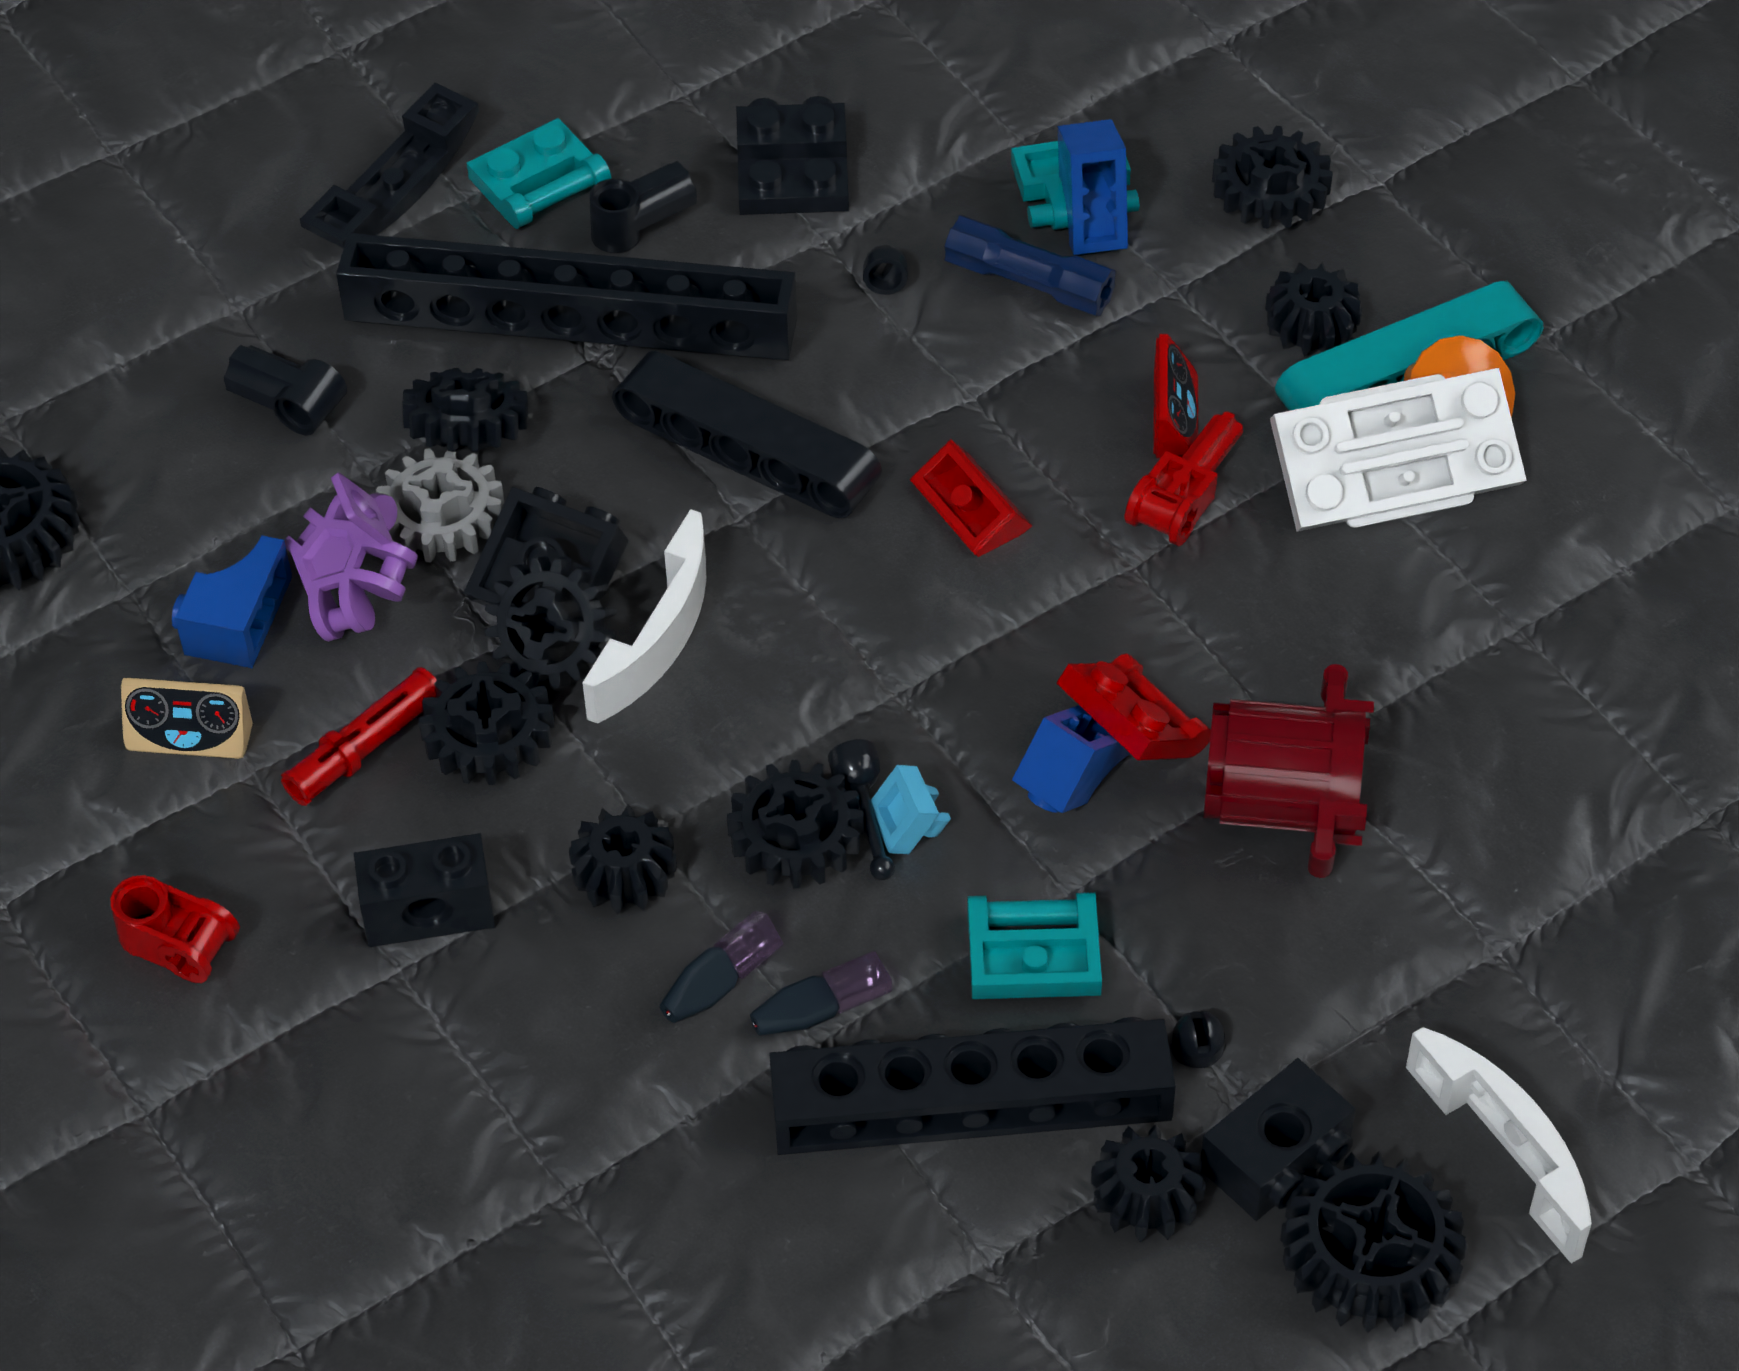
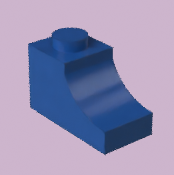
M1113 120L1057 126L1059 177L1065 197L1069 246L1073 255L1128 248L1126 147Z
M261 535L251 552L236 564L210 574L195 572L186 594H180L177 597L172 611V626L174 629H178L184 655L253 668L292 579L285 541L283 539Z
M1078 705L1043 718L1012 781L1029 791L1027 794L1028 798L1035 805L1050 812L1065 813L1087 804L1105 776L1130 753Z

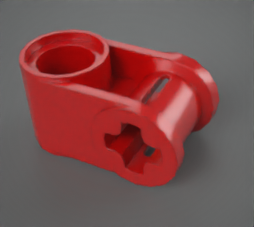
M140 875L123 880L114 888L110 897L115 927L123 949L133 956L164 967L182 979L193 983H204L207 981L212 973L210 963L224 942L234 940L240 931L237 919L220 904L206 898L195 897L160 882L154 877ZM151 914V916H148L146 918L135 919L136 917H139L141 915Z

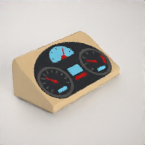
M123 678L121 683L123 740L127 750L235 759L243 758L246 754L253 722L244 687Z

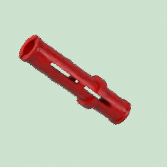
M417 667L410 676L382 698L375 701L368 709L338 732L331 730L324 734L318 741L319 747L290 770H286L281 774V782L287 793L298 804L307 806L312 802L313 798L342 775L345 777L354 775L362 766L361 760L423 712L422 700L424 697L437 698L434 686L437 679L425 668Z

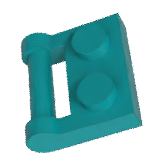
M559 118L467 162L469 179L515 229L531 223L533 215L588 187L592 188L600 181L612 178L609 167L602 156L597 153L592 154Z
M1095 892L1075 893V899L987 902V896H967L972 999L1101 996L1102 973ZM1076 924V928L989 930V927Z

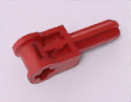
M1225 411L1222 415H1214L1182 458L1166 451L1150 473L1143 476L1135 486L1126 506L1125 522L1133 527L1141 523L1168 535L1170 543L1178 547L1183 545L1192 533L1196 522L1215 498L1218 473L1214 471L1242 436L1243 425L1236 421L1235 414Z

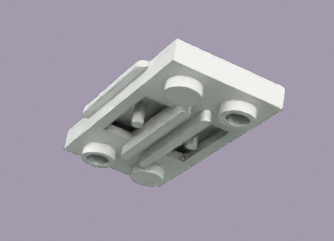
M1499 368L1447 379L1442 375L1436 374L1323 398L1319 405L1277 413L1270 418L1297 532L1346 522L1350 527L1358 528L1460 507L1471 503L1474 499V494L1513 487L1527 481Z

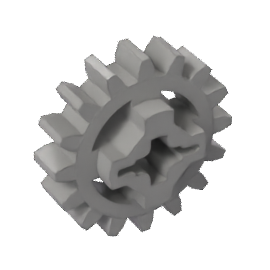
M431 448L424 450L423 461L416 462L411 457L405 456L402 458L404 471L399 472L388 469L385 472L387 486H378L376 493L392 497L397 505V518L394 526L389 530L390 536L394 542H400L401 545L414 552L417 549L423 550L425 562L431 563L437 552H445L450 562L456 561V549L462 547L473 554L478 552L477 538H489L494 523H496L503 508L504 496L501 481L495 480L494 468L491 464L479 468L478 456L475 453H471L463 460H459L456 457V450L454 452L447 450L444 457L436 458Z

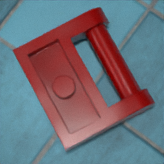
M1128 653L1118 656L1111 663L1098 661L1097 663L1068 664L1056 684L1138 761L1194 757L1210 742L1211 729L1199 718L1190 719L1142 674L1143 666Z

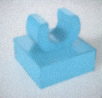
M896 765L871 799L879 833L888 852L892 854H910L923 836L937 837L951 820L949 813L938 812L934 801L939 796L937 788L925 784L917 766Z

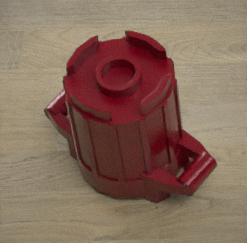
M1331 664L1324 670L1320 693L1324 707L1230 699V703L1213 702L1203 818L1220 819L1219 824L1314 832V841L1311 844L1308 870L1311 875L1317 878H1325L1332 872L1336 853L1335 844L1362 846V834H1355L1356 830L1365 831L1367 804H1360L1364 745L1368 744L1371 719L1366 718V712L1374 713V702L1344 699L1347 689L1348 671L1339 664Z

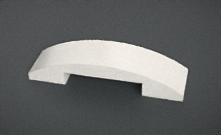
M690 509L665 549L667 590L634 644L631 646L610 638L582 684L587 720L600 723L636 701L664 675L688 641L699 617L706 587L704 528L700 512Z
M1424 1027L1412 1033L1406 1069L1445 1115L1466 1103L1472 1108L1535 1182L1536 1188L1529 1210L1531 1217L1571 1264L1580 1259L1583 1255L1592 1224L1589 1202L1576 1163L1552 1122L1537 1103L1514 1080L1482 1055L1443 1034Z

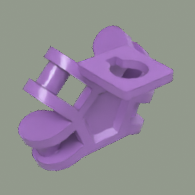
M340 472L331 477L337 495L330 503L325 517L309 507L303 515L310 522L297 540L289 535L284 540L286 549L291 552L308 595L309 614L312 624L320 637L328 642L342 638L347 629H352L356 633L371 630L375 625V612L364 590L387 600L402 601L406 590L401 584L406 569H413L418 559V555L414 551L394 542L390 536L389 530L394 526L397 518V505L394 499L385 494L375 493L369 495ZM366 553L384 560L379 573L360 569ZM339 588L340 607L334 601L331 594L332 589Z

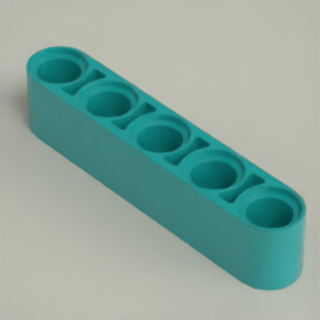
M1508 281L1494 282L1295 363L1279 377L1275 386V393L1285 407L1291 411L1319 405L1320 401L1325 397L1404 381V374L1408 366L1416 362L1423 350L1439 339L1459 335L1482 340L1496 350L1503 360H1506L1526 351L1538 340L1544 329L1543 321Z

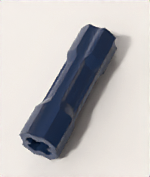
M959 215L954 226L950 228L944 246L946 251L944 261L982 275L1002 276L1046 292L1059 303L1095 316H1101L1104 308L1110 302L1116 285V270L1078 256H1061L1009 237L1000 228L964 215Z

